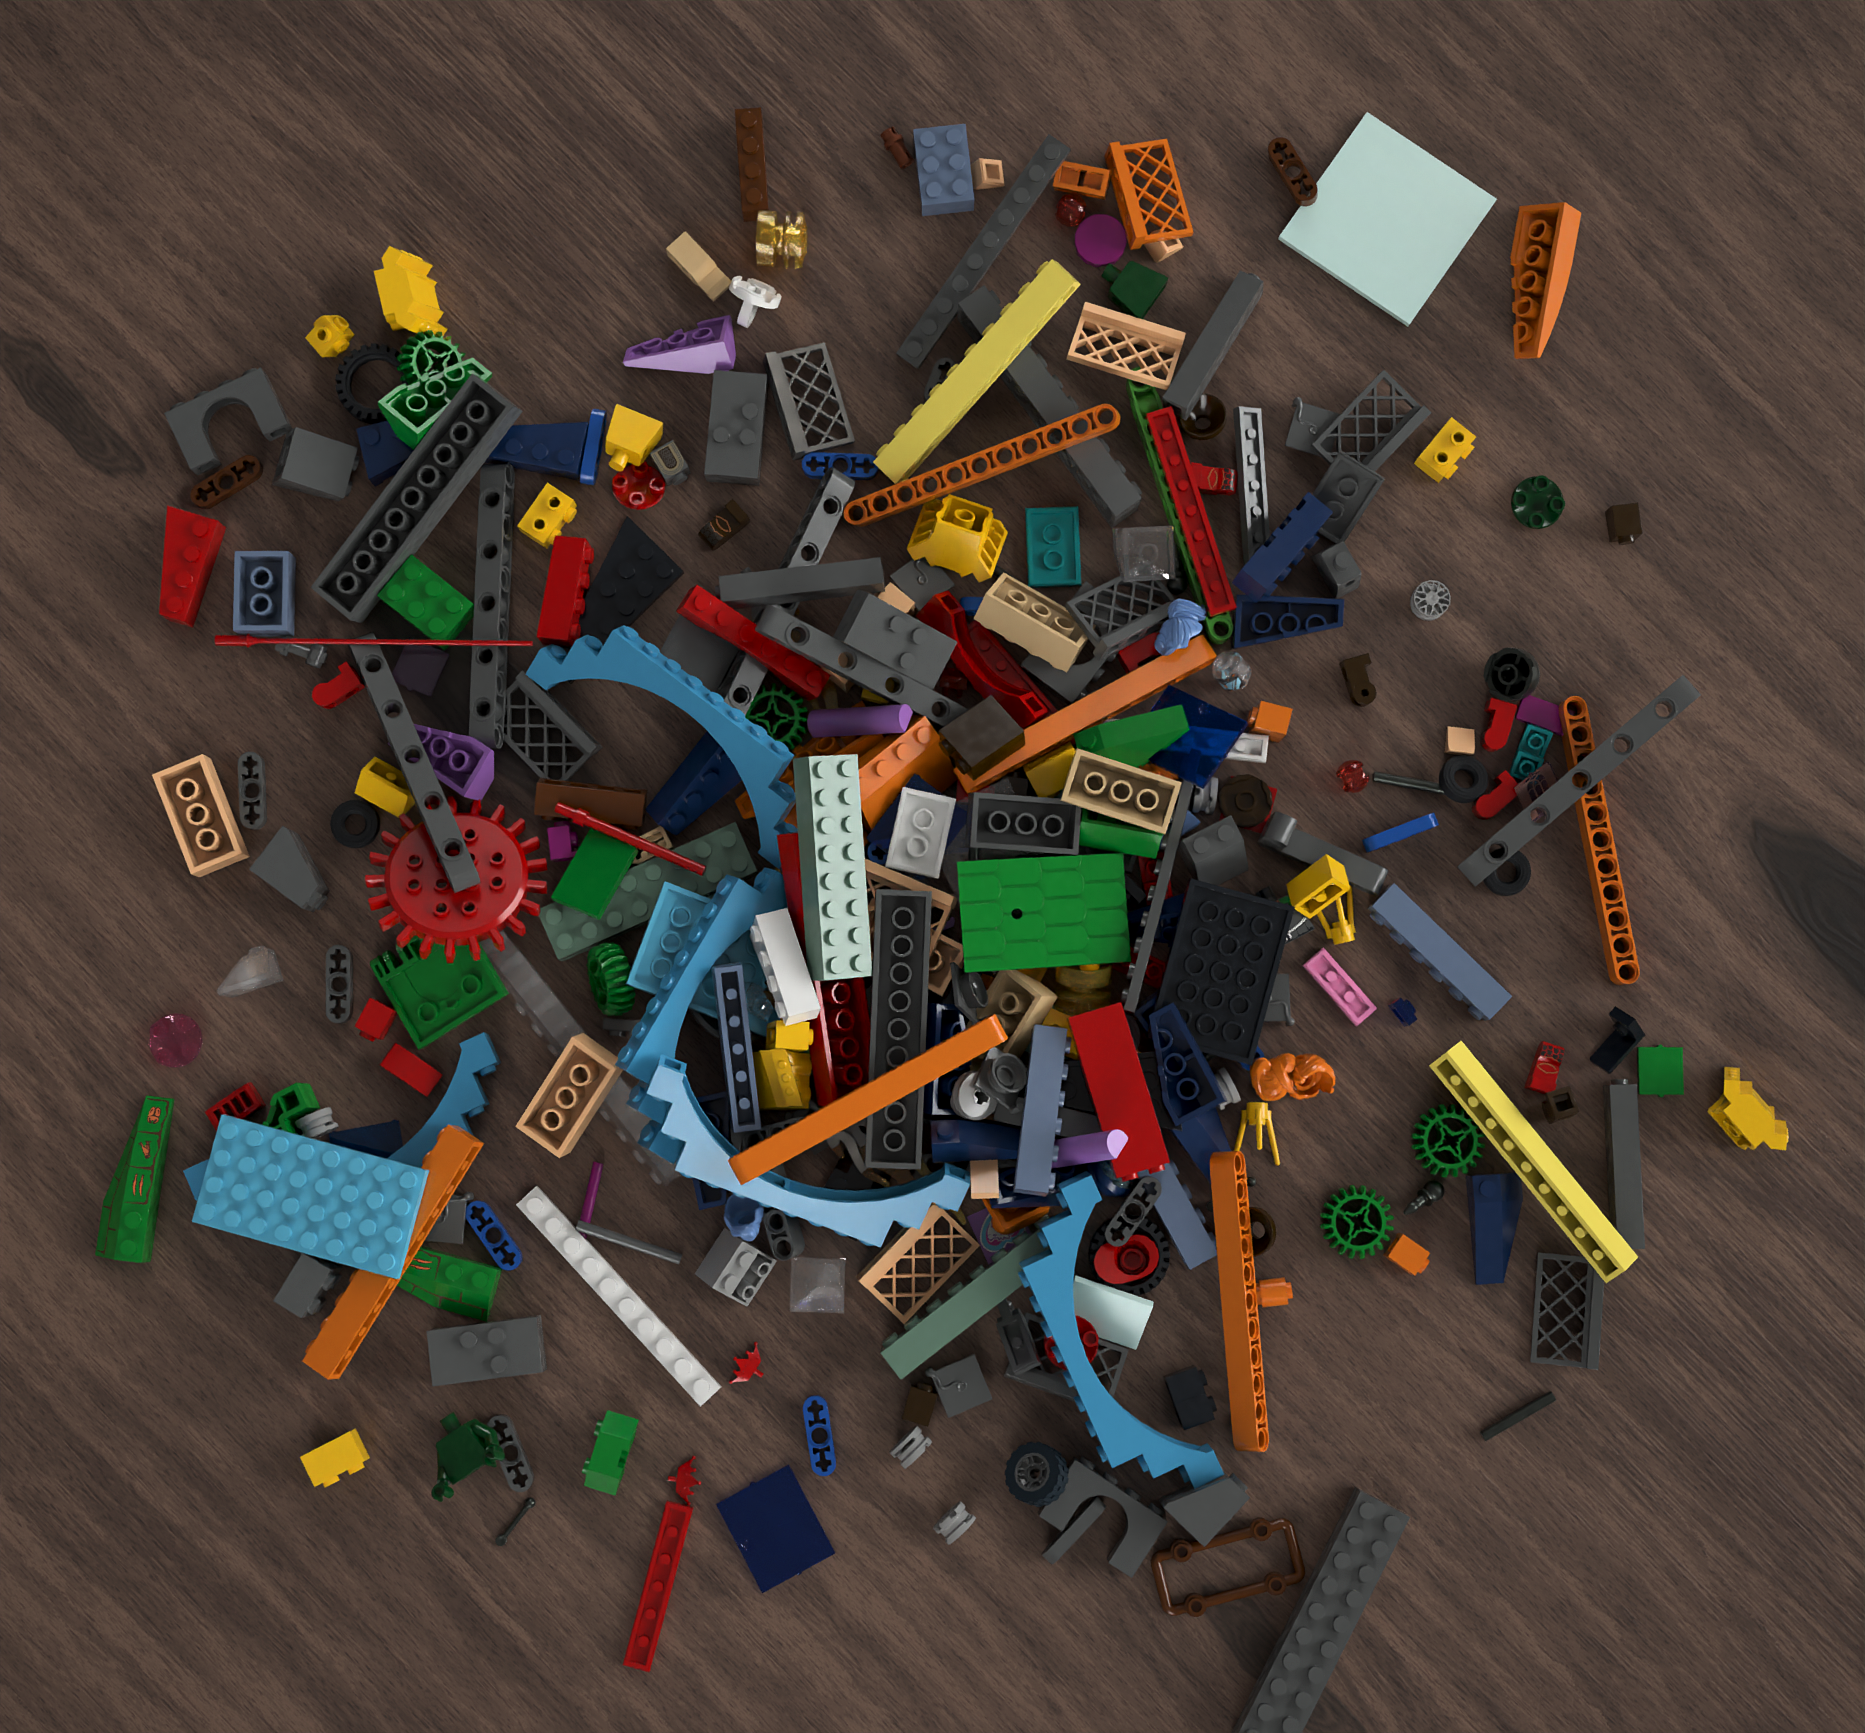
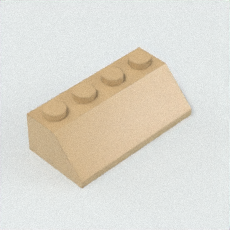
M1004 572L985 594L974 617V620L980 622L983 627L992 629L1004 636L1007 641L1020 645L1030 654L1039 656L1049 662L1054 668L1063 670L1066 673L1089 639L1065 607Z
M1077 748L1073 755L1060 801L1165 835L1182 782Z
M1000 970L987 990L988 1005L985 1008H976L977 1019L996 1014L1008 1039L995 1047L1003 1053H1010L1020 1059L1031 1042L1034 1025L1042 1024L1058 996L1039 981L1017 970ZM969 1020V1022L967 1023V1025H966L965 1028H968V1027L972 1026V1023H971L970 1020ZM986 1052L971 1059L970 1071L980 1070Z

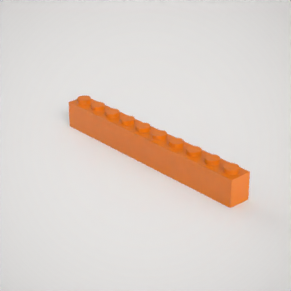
M448 1124L447 1127H444L437 1136V1143L433 1150L429 1151L422 1160L423 1166L421 1168L429 1170L400 1279L484 1145L482 1141L459 1126ZM359 1268L356 1269L350 1276V1284L346 1291L341 1293L336 1299V1307L333 1312L321 1323V1331L317 1338L312 1340L305 1350L307 1354L302 1362L326 1379H339L400 1279H394Z

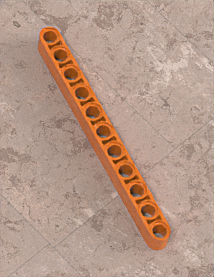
M1100 404L851 501L844 508V518L848 523L858 527L875 523L1110 432L1120 424V414L1112 405ZM1112 411L1113 420L1108 424H1102L1100 421L1102 413ZM1082 420L1087 421L1088 428L1086 432L1077 434L1075 432L1076 424ZM1060 430L1063 435L1062 440L1057 444H1052L1050 442V435L1052 432ZM1030 440H1036L1037 449L1031 454L1026 453V443ZM1004 450H1011L1012 458L1008 463L1000 461V455ZM985 459L987 462L986 470L982 473H977L975 469L976 463L979 460ZM955 469H960L962 471V478L960 481L953 483L950 477L951 473ZM935 478L937 488L933 492H928L926 484L930 479ZM906 488H911L912 498L908 502H904L901 497L902 492ZM881 498H886L888 501V506L884 511H879L877 508V503ZM861 507L863 509V517L855 521L853 511Z
M1205 635L1195 637L1189 641L1187 648L1176 649L1168 656L1162 655L1024 729L1025 746L974 781L967 773L965 775L962 774L957 767L953 771L967 794L976 792L1074 739L1073 734L1099 725L1209 666L1217 660L1218 656Z
M1571 696L1559 704V716L1563 731L1562 741L1568 772L1578 764V756L1586 757L1596 749L1587 704L1579 696ZM1568 704H1573L1577 708L1576 716L1568 713ZM1573 730H1578L1582 734L1581 742L1573 739ZM1579 774L1573 775L1572 783L1576 787L1582 788L1583 782H1586L1585 778ZM1601 780L1592 787L1593 792L1591 795L1585 793L1575 802L1608 974L1614 984L1627 985L1634 983L1638 979L1640 969ZM1589 808L1597 811L1598 818L1596 821L1588 817ZM1594 834L1602 837V847H1597L1593 843ZM1600 860L1605 861L1608 865V872L1606 874L1602 873L1598 868ZM1606 886L1610 887L1613 891L1612 900L1604 897L1603 890ZM1610 913L1618 916L1619 923L1616 927L1609 923L1608 917ZM1616 939L1623 942L1624 950L1622 953H1618L1614 949ZM1621 966H1625L1629 970V977L1626 980L1622 979L1619 975Z
M996 1014L990 1015L754 1144L727 1161L740 1185H743L1007 1040L1008 1036Z
M1241 1151L1213 1152L1210 1157V1176L1233 1444L1237 1451L1265 1452L1269 1444L1245 1158Z

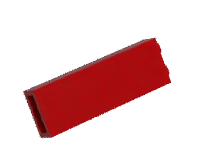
M1122 1002L1067 1018L1100 1131L1118 1129L1128 1136V1141L1118 1157L1109 1160L1114 1178L1121 1177L1122 1181L1125 1182L1138 1178L1137 1172L1148 1169L1149 1174L1165 1170L1164 1164L1170 1163Z

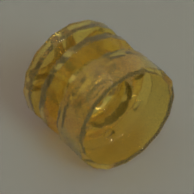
M759 210L756 231L757 266L775 267L777 256L783 255L785 268H789L791 256H795V268H803V261L808 247V227L805 222V213L797 212L796 224H793L791 211L786 212L784 223H779L777 211Z
M1100 964L1099 970L1081 971L1079 965L1055 967V980L1060 985L1054 988V993L1058 996L1054 1003V1008L1059 1012L1069 1015H1079L1111 1005L1109 1000L1111 991L1105 986L1112 983L1113 964Z

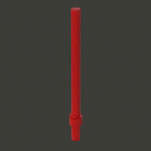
M558 802L554 811L572 819L573 823L584 827L586 825L698 875L703 876L707 866L590 816V812L581 808L577 810L561 802Z

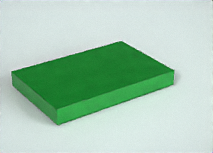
M590 829L551 898L555 902L600 920L639 851L632 845Z

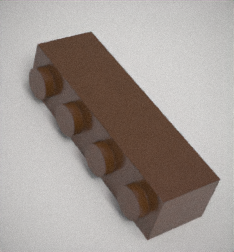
M761 107L735 109L744 222L770 220Z
M540 778L536 785L534 814L541 815V818L544 820H557V817L568 818L554 811L557 803L561 802L577 810L579 808L590 812V816L606 823L622 824L621 827L625 829H637L638 826H642L645 822L648 790ZM568 818V821L573 823V820Z

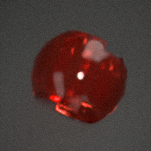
M1074 193L1063 195L1056 206L1058 209L1057 213H1055L1056 219L1067 227L1078 226L1086 215L1084 212L1087 207L1086 202L1081 196Z
M1345 761L1338 767L1336 776L1341 778L1344 784L1342 788L1345 792L1357 793L1367 787L1370 779L1369 775L1365 776L1361 768L1364 765L1361 761Z

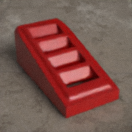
M248 1082L206 1110L205 1114L217 1132L220 1121L215 1112L219 1110L222 1115H228L224 1108L226 1105L229 1106L236 1118L244 1120L265 1107L266 1104L253 1083ZM246 1094L252 1104L250 1107L247 1106L242 1095ZM236 1099L243 1109L241 1113H239L238 1109L233 1103V1101Z

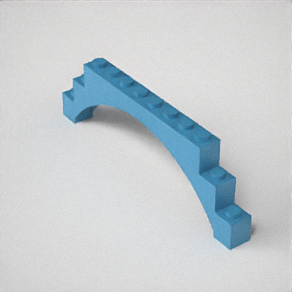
M625 625L613 630L604 645L596 637L585 635L575 640L568 654H566L563 648L554 644L539 650L526 675L545 690L558 685L559 682L587 678L608 679L628 683L667 699L701 724L723 748L745 784L759 829L761 848L758 854L778 869L781 868L777 835L798 831L794 825L784 821L796 803L793 788L787 783L779 781L794 757V754L788 751L789 749L784 743L775 741L767 735L763 727L750 722L745 718V714L742 711L729 706L724 702L721 695L708 690L703 686L700 679L686 673L681 669L679 663L665 657L660 653L658 647L647 643L639 637L634 629Z
M764 867L756 876L753 887L741 879L727 874L718 883L716 893L711 902L704 907L701 919L690 931L684 948L677 953L674 965L661 980L658 992L648 1002L644 1016L634 1026L631 1038L618 1054L615 1066L640 1080L631 1090L626 1105L651 1119L642 1129L637 1143L673 1164L679 1155L684 1141L670 1139L665 1133L661 1132L663 1119L670 1102H660L653 1099L651 1095L646 1094L649 1081L661 1054L675 1059L678 1037L687 1009L699 984L714 962L736 939L753 926L756 915L788 908L783 875L776 870Z
M483 1032L459 1043L462 1051L456 1072L436 1111L413 1138L387 1159L421 1168L424 1156L433 1150L437 1143L439 1132L444 1127H447L448 1124L459 1126L473 1135L465 1115L468 1114L470 1118L477 1116L485 1111L483 1107L490 1104L477 1074L480 1073L481 1077L496 1071L495 1066L501 1064L488 1033ZM209 1159L183 1170L196 1201H198Z
M663 1054L660 1055L649 1081L646 1094L651 1095L657 1101L670 1102L663 1119L661 1132L665 1133L670 1139L684 1141L675 1166V1170L682 1176L697 1178L705 1181L707 1185L713 1188L721 1187L731 1191L737 1197L753 1199L761 1206L767 1208L774 1207L782 1210L784 1214L790 1217L798 1216L808 1220L814 1226H824L834 1230L838 1235L851 1236L859 1239L861 1243L867 1246L875 1245L880 1248L893 1220L905 1228L913 1227L919 1230L932 1202L941 1209H952L958 1212L970 1186V1172L944 1162L941 1169L920 1179L881 1189L853 1191L815 1187L787 1179L770 1170L740 1185L727 1161L740 1153V1151L729 1143L714 1127L700 1107L685 1073L687 1063Z
M1087 1171L1057 1184L1059 1193L1056 1194L1057 1200L1061 1208H1067V1210L1038 1223L1041 1231L1037 1233L1038 1239L1043 1249L1046 1247L1049 1249L1019 1262L1022 1271L1018 1272L1024 1288L1030 1287L1033 1296L1029 1297L1035 1313L1040 1311L1044 1321L1040 1322L1041 1327L1047 1338L1052 1336L1056 1346L1051 1347L1057 1362L1063 1361L1066 1371L1062 1372L1069 1388L1074 1386L1077 1392V1396L1073 1397L1080 1413L1086 1412L1089 1420L1085 1422L1090 1436H1096L1100 1445L1096 1447V1450L1102 1462L1108 1461L1110 1466L1114 1468L1137 1457L1142 1471H1148L1153 1479L1178 1467L1184 1483L1189 1481L1194 1489L1223 1476L1224 1473L1215 1452L1208 1443L1199 1446L1179 1441L1156 1431L1126 1411L1099 1381L1088 1361L1079 1336L1074 1311L1073 1283L1078 1247L1086 1222L1095 1204L1102 1201V1198L1092 1175Z

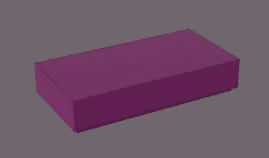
M1531 695L1521 699L1515 716L1516 720L1526 724L1528 722L1550 730L1553 734L1563 736L1558 705ZM1567 709L1568 713L1574 716L1575 711Z

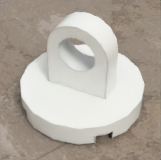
M742 276L733 277L729 290L735 296L744 300L737 324L748 328L755 317L758 306L769 309L778 308L782 296L780 294L775 295L776 290L764 282L753 278H748L747 282L741 281Z

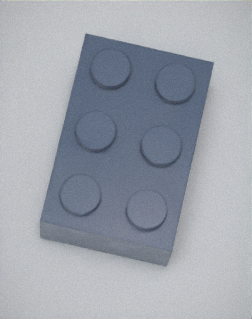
M966 124L913 129V144L922 216L974 211L975 199Z
M235 551L233 631L238 635L294 636L296 557L289 551Z

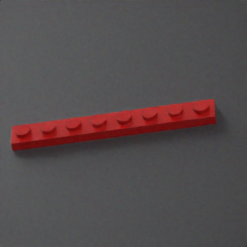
M1170 406L1146 413L1145 417L1209 616L1212 617L1235 610L1237 607L1173 408Z

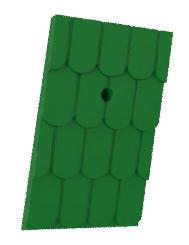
M1123 853L957 862L965 973L1131 962ZM1015 909L1022 911L1020 919L1012 917V912Z

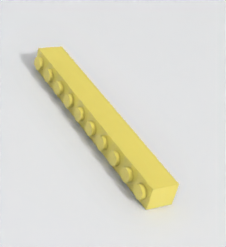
M1053 259L1050 262L1046 261L1038 268L1036 272L1037 277L1031 283L1027 282L1018 292L1020 296L1013 304L1011 302L1002 309L1000 319L995 324L991 323L985 328L982 333L984 337L978 344L974 343L964 353L966 357L963 361L949 369L946 374L948 378L942 384H937L930 391V398L924 405L920 404L913 410L911 420L907 424L899 426L893 434L895 438L889 444H884L877 451L876 455L878 457L873 463L895 484L908 480L1081 285L1057 261Z
M1460 1041L1429 1065L1605 1283L1626 1271L1638 1256L1465 1044Z

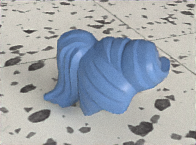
M1180 598L1174 600L1168 607L1169 620L1162 624L1159 631L1160 634L1156 637L1155 649L1161 655L1168 656L1176 649L1187 648L1189 639L1202 631L1203 626L1198 621L1204 620L1207 616L1208 609L1205 608V605L1199 606L1192 601Z
M732 1194L728 1197L727 1204H725L724 1221L734 1237L740 1236L745 1241H753L759 1233L760 1223L764 1216V1207L753 1199L747 1197L740 1198Z

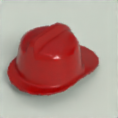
M1132 1235L1122 1246H1113L1109 1243L1102 1245L1095 1254L1094 1267L1099 1277L1108 1283L1123 1284L1149 1275L1157 1267L1159 1260L1158 1248L1147 1236Z

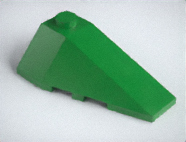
M472 357L444 368L442 373L431 377L428 375L420 377V381L408 386L406 384L397 386L378 401V406L396 436L411 449L415 450L470 375L473 373L488 382L492 377V372Z
M1177 705L1099 724L1073 735L1078 749L1138 768L1140 765L1143 767L1149 762L1148 759L1161 749L1165 750L1190 729L1183 706Z

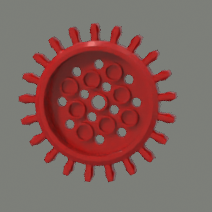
M454 796L448 797L447 802L470 856L475 859L473 863L478 872L480 884L454 893L442 864L438 863V855L423 821L415 825L404 813L399 816V819L406 833L400 839L387 831L381 833L382 842L386 846L393 848L390 855L370 852L369 855L370 863L375 866L384 867L385 874L365 875L367 888H386L385 894L368 899L371 911L390 906L392 909L391 913L378 921L380 929L384 932L400 922L405 927L396 938L397 945L400 948L405 947L416 935L423 939L419 947L421 958L427 959L435 943L445 945L444 954L447 963H453L456 956L455 947L461 945H469L470 955L474 961L480 960L481 949L478 942L488 938L492 940L493 945L500 952L505 950L504 939L499 932L507 926L523 937L526 934L525 925L516 918L520 910L537 917L540 914V905L527 900V893L547 894L548 890L546 881L529 879V873L546 871L547 862L546 858L526 861L525 855L539 849L540 841L535 836L522 843L518 842L516 837L526 829L525 820L520 818L506 829L500 824L506 815L505 806L499 804L492 816L487 818L480 816L482 811L480 799L478 801L473 799L469 813H457V803ZM430 805L426 807L430 810H433V808ZM468 834H474V835H475V836H474L473 838H471V839L466 838V835H468ZM450 850L449 852H447L446 855L453 857L458 855L460 852L457 850ZM495 857L502 858L499 862L493 861ZM414 859L419 860L417 864L410 863ZM495 881L502 882L500 886L493 885ZM414 883L419 885L415 889L410 888V885ZM439 883L447 884L444 888L437 887ZM468 906L474 907L470 912L465 911V908ZM445 907L446 911L440 913L437 912V909Z

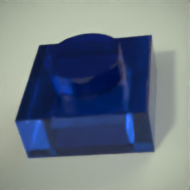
M1398 998L1388 1005L1404 1027L1410 1026L1417 1020V1017L1414 1015L1416 1009L1407 999L1403 1001L1402 998Z

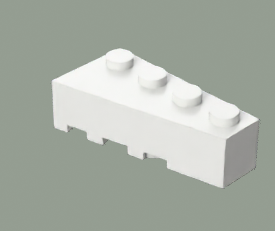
M784 908L756 915L753 926L750 927L749 937L767 979L769 991L775 999V1009L778 1017L783 1019L785 1026L817 1018L821 1008L788 909Z

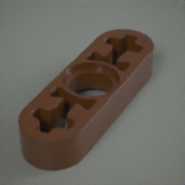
M1283 137L1273 139L1268 146V156L1296 203L1300 206L1312 205L1318 196L1315 181L1290 141ZM1278 147L1285 151V158L1287 160L1284 162L1279 152L1276 153V148ZM1295 166L1300 169V174L1296 177H1289L1285 171L1289 167ZM1301 182L1304 189L1310 191V196L1301 195V186L1299 185Z
M245 455L195 485L191 490V500L201 509H210L258 480L263 474L261 462L252 455ZM247 463H250L252 466L255 465L252 474L246 471L245 465ZM235 470L240 473L243 480L240 481L239 477L234 473ZM224 476H232L234 479V484L229 489H223L220 486V481ZM212 484H214L215 488L220 492V494L217 495V493L213 491L214 489L211 487ZM202 491L209 493L206 502L200 499V492Z

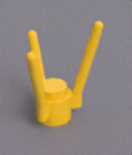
M1351 885L1350 890L1347 891L1348 920H1345L1341 897L1336 899L1339 921L1332 923L1333 928H1330L1322 911L1317 913L1325 929L1327 939L1332 938L1334 945L1355 940L1354 933L1356 930L1354 926Z
M1246 1103V1110H1241V1123L1234 1151H1239L1241 1148L1247 1120H1249V1125H1256L1257 1149L1261 1150L1262 1125H1265L1266 1121L1274 1162L1276 1166H1279V1154L1268 1103Z

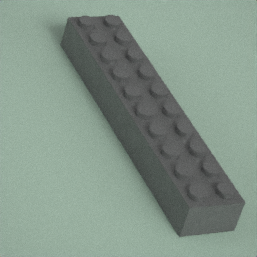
M985 285L958 303L957 320L976 344L984 337L982 333L985 328L991 323L995 324L1000 319V312L1002 311V308L999 306L1001 302L993 290L988 291ZM1030 341L999 377L1039 429L1079 413L1077 411L1079 407L1071 396L1067 397L1064 394L1061 381L1055 374L1050 375L1046 369V361L1039 353L1036 355L1030 348L1032 346ZM1082 420L1076 424L1075 432L1077 434L1086 432L1088 428L1087 421ZM1060 430L1052 432L1050 442L1052 444L1059 443L1062 440V432ZM1094 437L1056 452L1111 528L1138 510L1142 499L1140 496L1142 492L1134 481L1130 482L1124 475L1126 473L1124 466L1119 460H1113L1109 454L1110 448L1102 438Z
M472 373L310 588L351 621L363 623L379 602L380 598L377 595L410 555L414 556L523 411L482 378Z
M875 890L868 1082L926 1051L932 891ZM924 1086L866 1117L865 1167L921 1169Z
M1357 1487L1354 1488L1231 1733L1303 1732L1410 1519L1408 1515Z

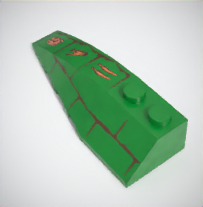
M155 1096L145 1097L103 1200L96 1256L136 1263L151 1262L175 1099Z
M421 1245L397 1286L433 1307L487 1322L502 1269Z

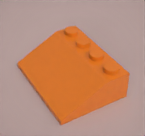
M912 715L905 733H890L858 759L862 824L874 841L887 839L892 835L903 787L940 795L958 780L953 771L954 767L949 756H946L939 746L940 736L926 716Z

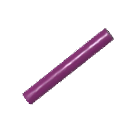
M593 1161L580 1217L581 1221L587 1223L591 1222L603 1163ZM579 1232L585 1239H587L588 1234Z

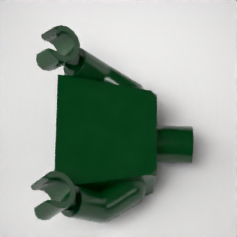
M454 1412L440 1420L448 1435L436 1443L437 1484L433 1487L431 1495L433 1499L440 1502L443 1501V1496L451 1498L454 1495L453 1489L449 1487L450 1484L454 1485L484 1465L496 1467L495 1460L502 1461L505 1458L504 1451L499 1446L495 1429L479 1422L477 1419L461 1425Z

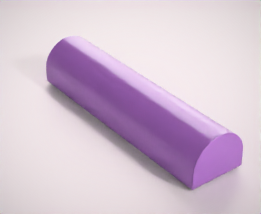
M907 704L812 710L809 713L807 725L813 738L905 733L913 711Z
M1115 1129L1055 1139L1054 1145L1059 1146L1057 1162H1052L1051 1169L1116 1159L1128 1141V1136L1123 1131Z

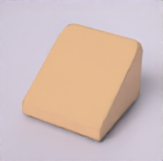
M979 158L970 165L973 189L980 190L1005 186L1001 160Z
M1161 229L1151 232L1150 235L1159 233ZM1179 238L1144 244L1156 263L1184 247Z
M1448 726L1444 753L1472 756L1475 753L1474 729Z

